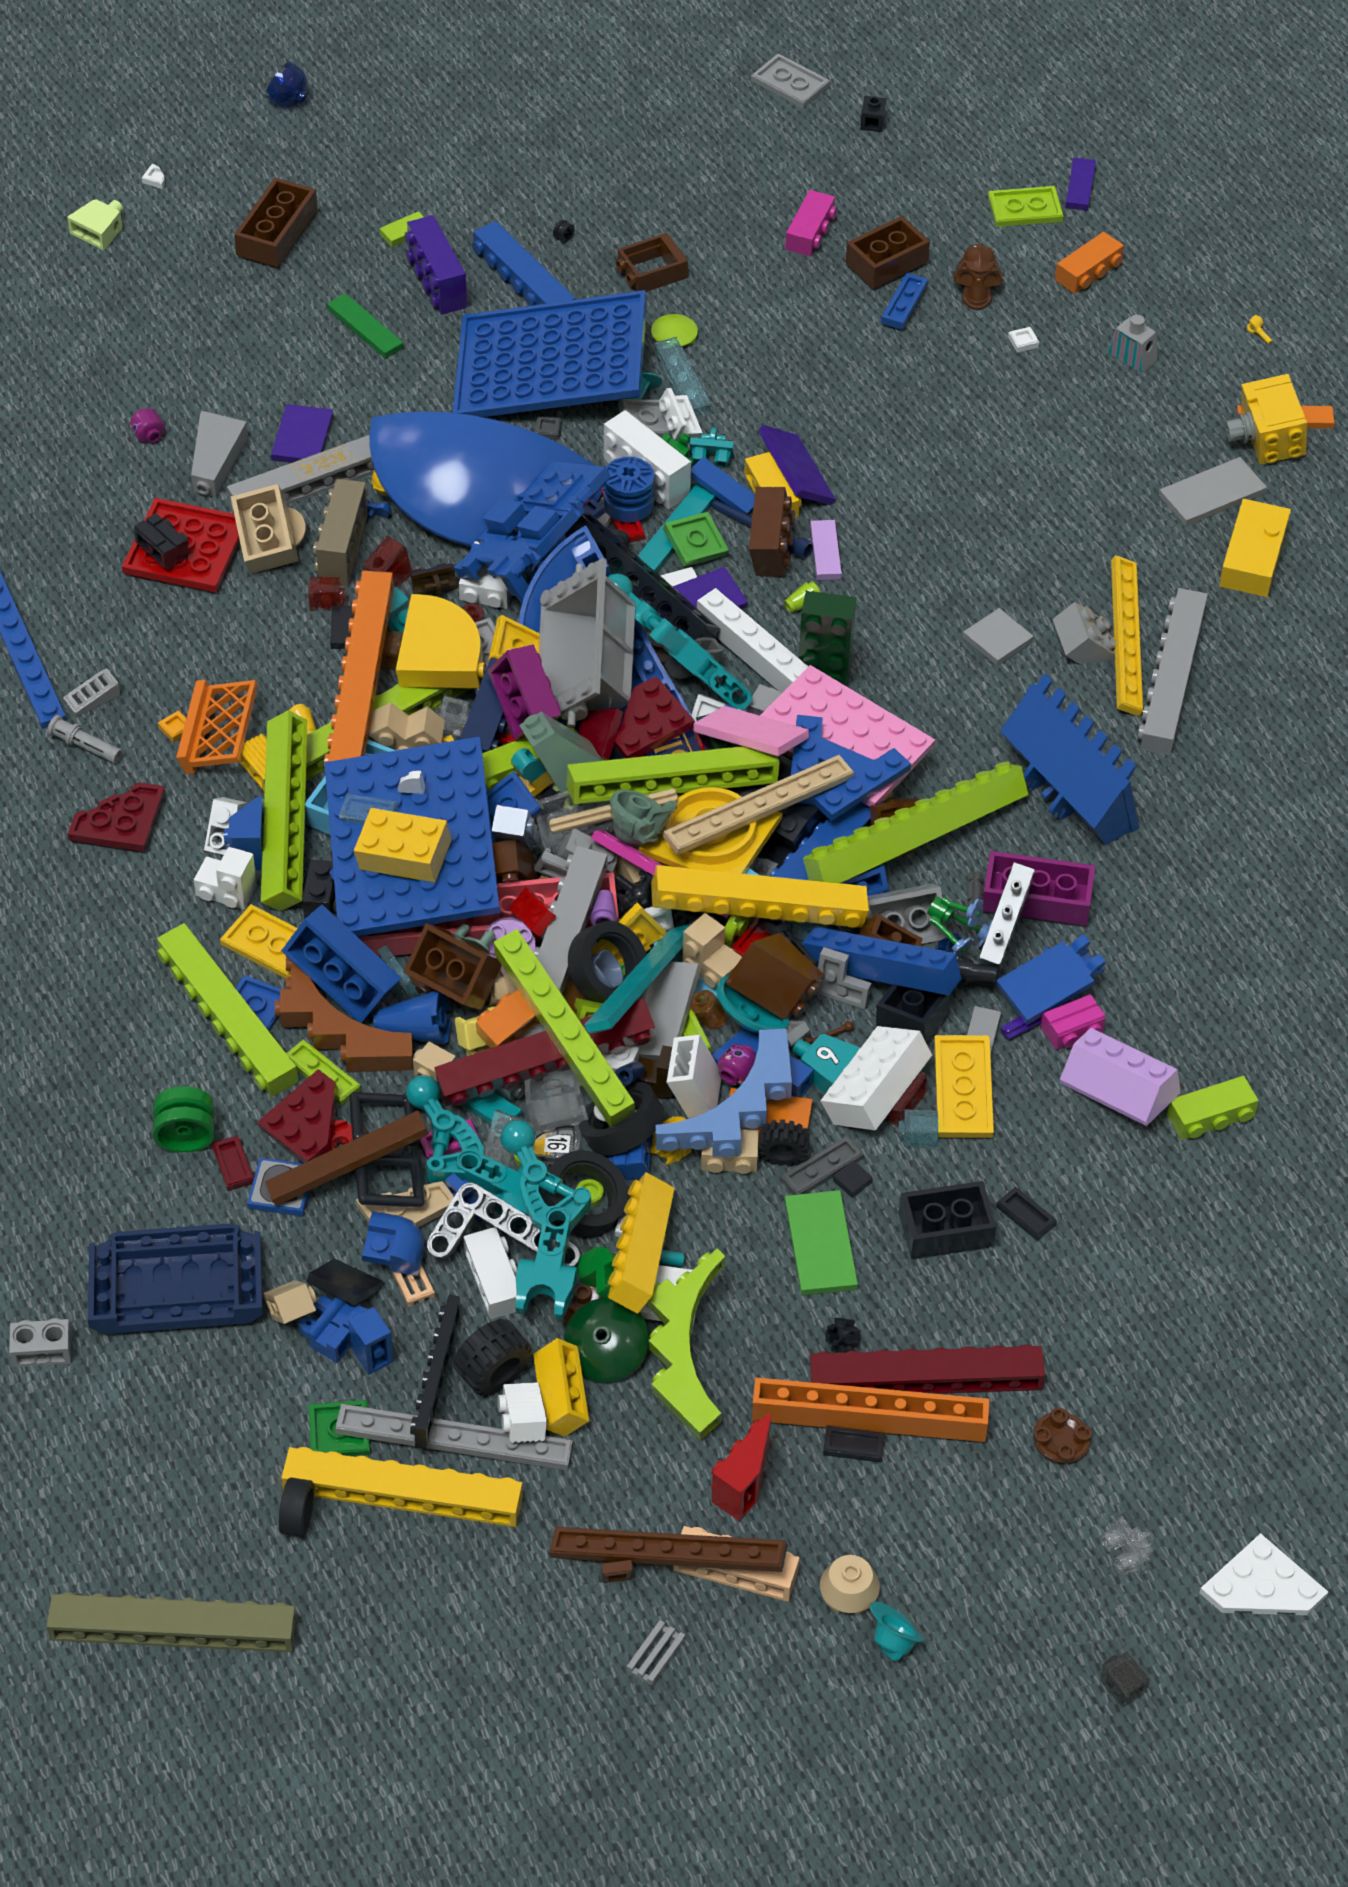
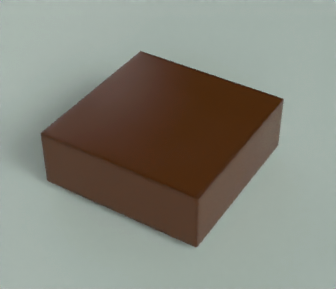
M631 1560L601 1564V1579L604 1583L631 1580L633 1568Z

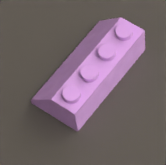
M1090 1028L1074 1043L1060 1077V1083L1146 1126L1181 1093L1178 1069L1093 1028Z

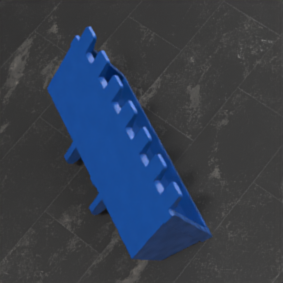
M1043 674L1036 685L1032 683L1026 691L1027 693L1000 730L1011 748L1028 765V768L1023 773L1026 785L1030 782L1028 786L1031 789H1036L1046 783L1049 787L1041 793V796L1047 800L1054 793L1057 795L1049 807L1051 815L1057 814L1059 819H1064L1075 813L1104 845L1129 832L1139 829L1131 782L1129 781L1136 768V764L1131 759H1127L1119 769L1116 763L1122 750L1116 744H1113L1105 755L1101 750L1108 736L1102 730H1099L1091 741L1087 736L1094 725V721L1089 716H1085L1077 727L1074 720L1080 711V707L1075 702H1071L1063 712L1060 707L1066 697V693L1061 688H1057L1051 698H1049L1046 693L1052 683V679L1047 674Z

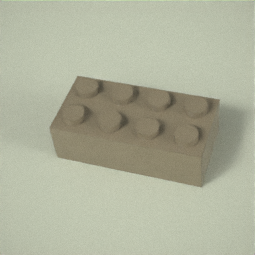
M336 479L334 489L330 488L329 506L324 508V524L320 523L319 541L314 542L313 556H317L315 573H318L319 583L348 587L368 518L366 482Z

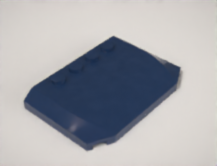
M232 1223L121 1231L109 1235L110 1240L95 1246V1242L89 1244L88 1325L89 1328L100 1333L114 1334L247 1324L263 1315L261 1235L259 1231L254 1230V1234L242 1231L239 1225Z

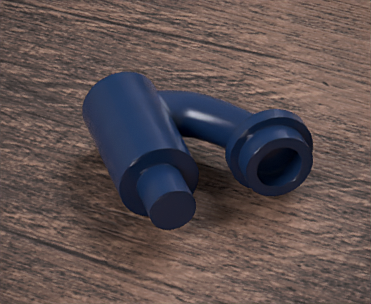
M632 1061L619 1067L614 1073L622 1085L626 1086L641 1079L645 1068L640 1062Z

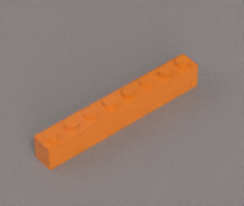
M755 1377L752 1421L761 1420L769 1413L771 1414V1423L827 1427L828 1425L891 1434L985 1442L988 1428L989 1399Z

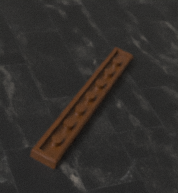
M555 1527L549 1553L551 1558L610 1562L631 1560L632 1563L783 1572L788 1545L786 1540Z

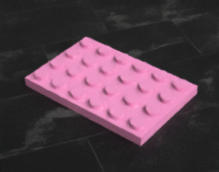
M811 665L760 715L796 726L797 715L823 717L822 738L873 760L895 748L911 763V770L935 746V739ZM793 748L783 753V755L792 759ZM911 770L863 800L862 803L869 807L870 805L880 804Z

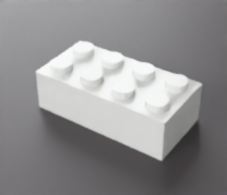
M626 410L604 423L603 455L608 464L614 459L621 457H636L648 462L654 470V500L659 504H663L668 509L681 502L688 495L691 483L690 460Z
M876 1027L820 1100L834 1125L876 1130L932 1056L921 1032L899 1028Z

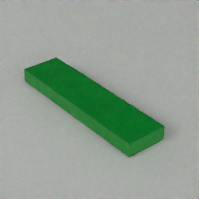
M346 293L327 303V310L383 358L386 359L404 349L403 342Z

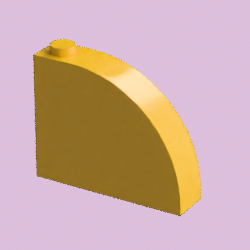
M411 594L396 666L399 686L479 688L481 679L486 671V663L484 662L479 631L473 619L461 607L448 600L429 595Z

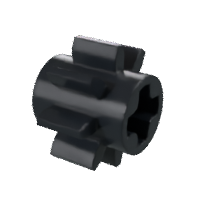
M835 1318V1324L827 1326L825 1341L832 1345L831 1351L846 1353L852 1351L851 1347L859 1345L861 1330L854 1326L855 1320Z

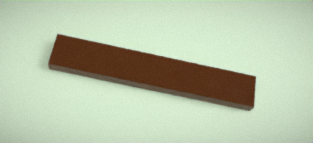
M419 1110L275 1176L265 1181L274 1205L277 1206L429 1135Z

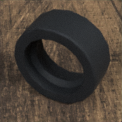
M292 1477L287 1479L279 1510L278 1525L281 1534L298 1537L306 1535L314 1503V1483L312 1480Z

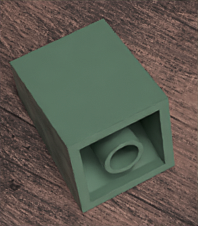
M542 711L529 716L519 725L561 794L568 790L566 787L567 764L603 761L589 740Z

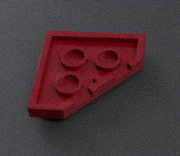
M655 676L634 687L615 739L616 748L625 759L641 757L694 728L695 721L658 677Z
M139 782L131 786L130 791L120 796L114 794L98 802L97 807L87 812L82 810L76 813L68 831V840L145 852L165 795V786Z
M319 1069L316 1070L262 1117L257 1124L262 1131L303 1163L331 1151V1128H334L336 1112L334 1103L335 1097L338 1095V1087L335 1081Z

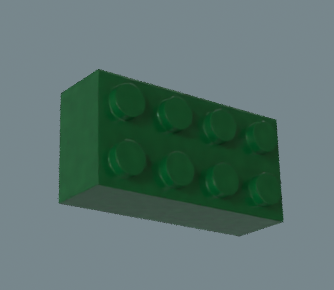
M806 590L801 612L799 659L807 666L815 667L847 687L852 664L857 597Z

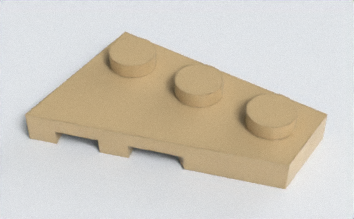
M440 1181L423 1185L425 1205L421 1208L361 1205L358 1199H356V1206L368 1223L372 1212L377 1211L403 1216L412 1220L419 1228L443 1215L454 1196L444 1182ZM409 1188L408 1192L394 1195L413 1196V1189ZM388 1192V1193H383V1194H381V1195H392V1194H391V1192Z

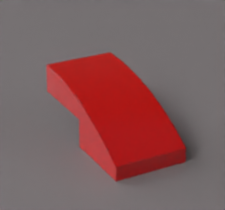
M527 887L522 890L509 907L515 916L522 920L539 937L556 917L550 908Z

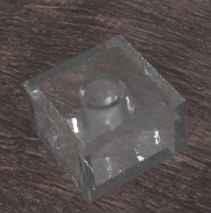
M571 1068L565 1071L547 1073L545 1077L538 1080L528 1079L524 1081L526 1106L535 1133L540 1131L550 1132L556 1127L578 1125L582 1121L588 1120L585 1089Z

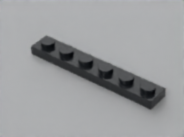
M448 1295L446 1306L441 1305L439 1323H441L440 1328H435L433 1344L436 1345L435 1350L430 1349L427 1366L430 1367L429 1372L424 1371L422 1379L424 1393L418 1394L416 1411L419 1412L418 1417H413L411 1421L410 1434L415 1435V1447L427 1449L460 1317V1296Z

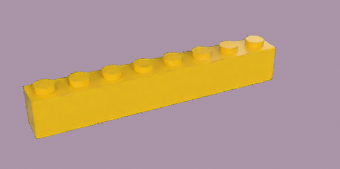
M661 865L656 866L651 881L652 907L859 928L863 927L869 912L867 887L860 885Z
M289 1447L281 1477L283 1490L287 1479L290 1477L312 1480L314 1483V1497L511 1527L517 1526L523 1498L522 1482L512 1478L498 1479L487 1477L481 1473H458L453 1469L438 1470L420 1464L411 1466L400 1464L394 1460H371L366 1456L351 1457L333 1451L324 1453L313 1451L307 1447Z

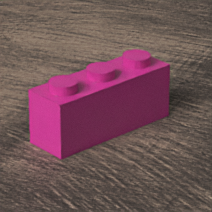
M809 190L786 232V250L812 256L815 248L819 249L822 235L828 233L830 220H834L837 215L838 208L835 206V196Z

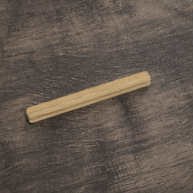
M674 788L646 795L661 806H664L668 801L678 802L677 792ZM609 804L551 819L549 821L551 832L556 834L572 830L573 828L611 820V807Z

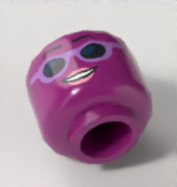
M140 409L134 413L130 420L132 432L137 440L143 444L155 443L165 433V425L158 413L153 409Z
M731 1045L718 1060L717 1065L720 1077L730 1085H741L754 1065L756 1059L755 1051L748 1045Z

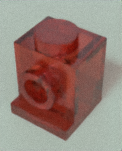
M310 576L308 592L310 611H315V608L330 609L332 606H340L341 603H345L346 590L341 588L340 577Z

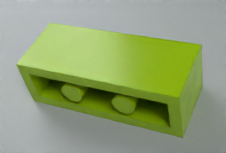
M1241 1076L1176 1097L1168 1105L1167 1116L1181 1140L1189 1137L1197 1138L1205 1132L1214 1129L1222 1130L1229 1124L1238 1121H1249L1256 1115L1259 1100L1245 1076Z

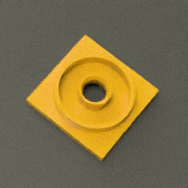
M715 787L677 793V809L674 810L664 825L662 836H658V840L655 842L640 845L639 851L671 867L745 874L782 820V812L777 811L677 855L663 838L665 830L741 798L740 795L730 790Z

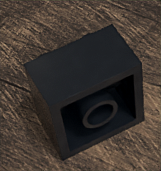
M892 984L876 1005V1027L920 1031L927 1044L950 1014V995Z

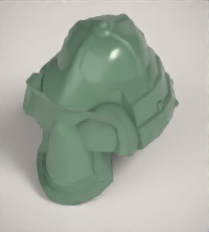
M618 790L609 799L610 814L613 820L612 827L616 837L621 842L635 846L657 841L658 836H662V830L674 810L677 809V802L668 801L662 807L653 799L634 790Z

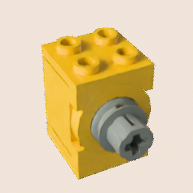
M1289 374L1242 384L1241 413H1238V419L1225 421L1228 441L1232 442L1242 439L1243 443L1246 444L1250 440L1255 449L1259 464L1274 463L1306 455L1307 421Z

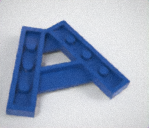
M797 715L796 726L808 729L809 738L793 748L791 775L837 755H840L854 772L853 778L798 802L815 805L831 821L911 770V763L895 748L873 760L822 738L823 717Z

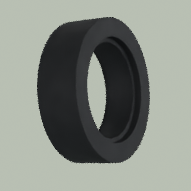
M605 921L583 929L574 937L568 951L570 977L580 994L589 1001L604 1003L617 989L604 985L597 978L593 970L591 951L598 939L610 941L621 953L625 965L623 981L646 956L645 949L638 936L627 926L615 921Z
M633 1082L624 1086L635 1102V1109H639L630 1118L614 1127L604 1129L608 1123L596 1118L594 1102L585 1109L580 1117L578 1126L593 1152L602 1156L620 1154L641 1144L656 1131V1125L661 1124L664 1118V1108L651 1086L647 1083Z
M572 1151L559 1157L548 1171L559 1178L575 1172L588 1174L598 1180L607 1193V1210L597 1215H584L571 1231V1235L578 1237L601 1235L607 1232L623 1213L628 1202L627 1183L618 1167L606 1157L592 1151ZM540 1189V1195L544 1203L549 1207L555 1206L564 1199L559 1193L553 1195L544 1189ZM562 1220L553 1221L556 1226H561L565 1223Z

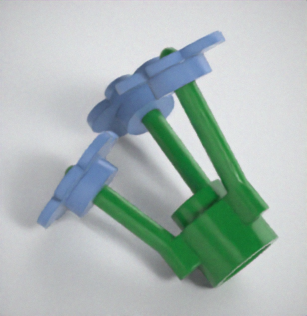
M936 897L927 911V915L931 917L929 922L935 925L954 944L952 947L953 953L960 957L970 949L975 940L969 937L966 940L961 939L958 941L941 923H948L951 918L978 932L976 935L979 938L977 946L981 947L993 922L991 920L988 925L983 923L981 927L977 925L978 920L983 914L984 901L976 899L974 904L972 903L969 907L952 902L946 897L942 899ZM954 909H957V910L966 912V913H967V914H966V917H967L969 920H967V919L963 918L962 916H960V915L954 913V912H955Z

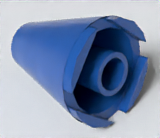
M436 990L378 1010L377 1015H374V1028L390 1032L412 1033V1041L431 1042L439 1045L448 1043L451 1035V1019H447L446 1010H450L449 1002L446 995Z

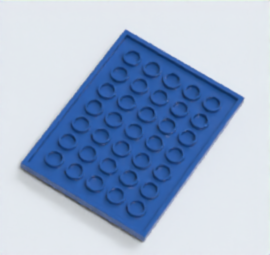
M642 290L463 315L452 413L487 417L641 396L647 308L646 291Z
M480 737L324 762L337 919L356 936L424 926L426 923L436 924L501 913ZM411 771H421L426 786L424 794L398 792L401 777L409 775ZM370 808L447 821L452 840L435 883L359 869L354 848Z

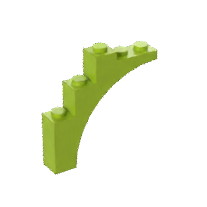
M718 1248L711 1254L709 1252L705 1253L698 1260V1266L691 1272H684L677 1279L676 1286L668 1278L662 1283L657 1282L654 1285L653 1295L647 1302V1307L665 1324L664 1327L662 1325L658 1326L650 1334L649 1347L668 1367L667 1370L665 1368L661 1369L653 1377L652 1393L700 1441L722 1422L721 1412L708 1398L697 1378L690 1352L692 1322L699 1301L711 1281L726 1266L725 1255Z

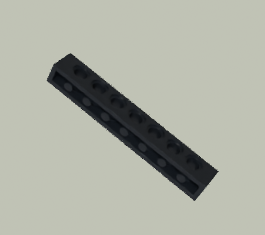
M584 512L564 534L568 538L586 525L603 557L607 560L612 574L627 576L632 583L633 594L641 601L644 600L659 613L660 617L667 619L674 625L676 630L680 628L693 640L701 637L714 638L720 628L590 513Z

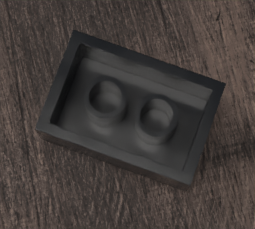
M983 1181L900 1194L899 1215L911 1258L994 1246L996 1224Z

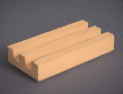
M422 1265L420 1266L418 1276L425 1288L424 1291H420L413 1275L405 1274L415 1293L413 1295L410 1294L401 1273L392 1272L408 1307L413 1306L414 1302L417 1301L419 1303L424 1302L425 1298H435V1292Z

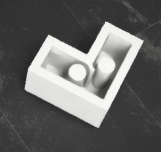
M228 847L221 861L206 857L194 878L196 896L206 901L213 900L223 903L230 908L237 907L245 910L257 887L253 853Z

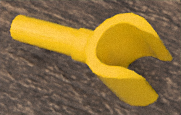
M1254 315L1249 320L1250 323L1247 325V331L1252 334L1257 333L1268 345L1271 344L1273 341L1261 328L1264 324L1262 318Z

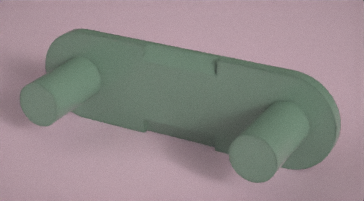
M462 923L458 930L453 933L487 952H490L487 946L495 936V933L488 929L480 940L471 937L466 938L464 936L470 927L465 923Z

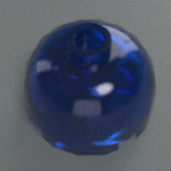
M291 61L283 65L286 69L282 73L278 71L274 75L266 90L269 94L266 98L280 107H292L297 102L301 104L308 95L306 92L308 86L307 77L304 71Z

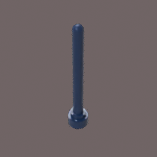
M719 500L712 502L713 509L751 527V516ZM804 537L801 539L793 538V545L789 547H791L794 555L806 559L812 552L813 542Z

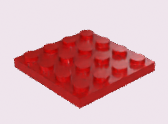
M154 498L144 521L155 513L163 520L168 519L178 533L182 532L187 536L189 540V556L167 570L134 540L123 562L122 573L217 593L240 543L235 515L233 513Z

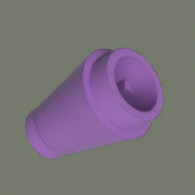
M601 890L597 893L590 916L593 925L605 921H617L611 891Z

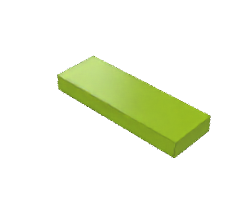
M304 1039L286 1053L295 1064L297 1071L304 1077H310L319 1069L335 1081L338 1087V1095L335 1097V1101L341 1106L349 1100V1095L352 1092H359L361 1090V1085Z

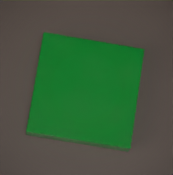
M367 1400L309 1404L310 1448L313 1451L324 1453L333 1451L351 1457L370 1455L369 1439L335 1434L341 1404L368 1408Z

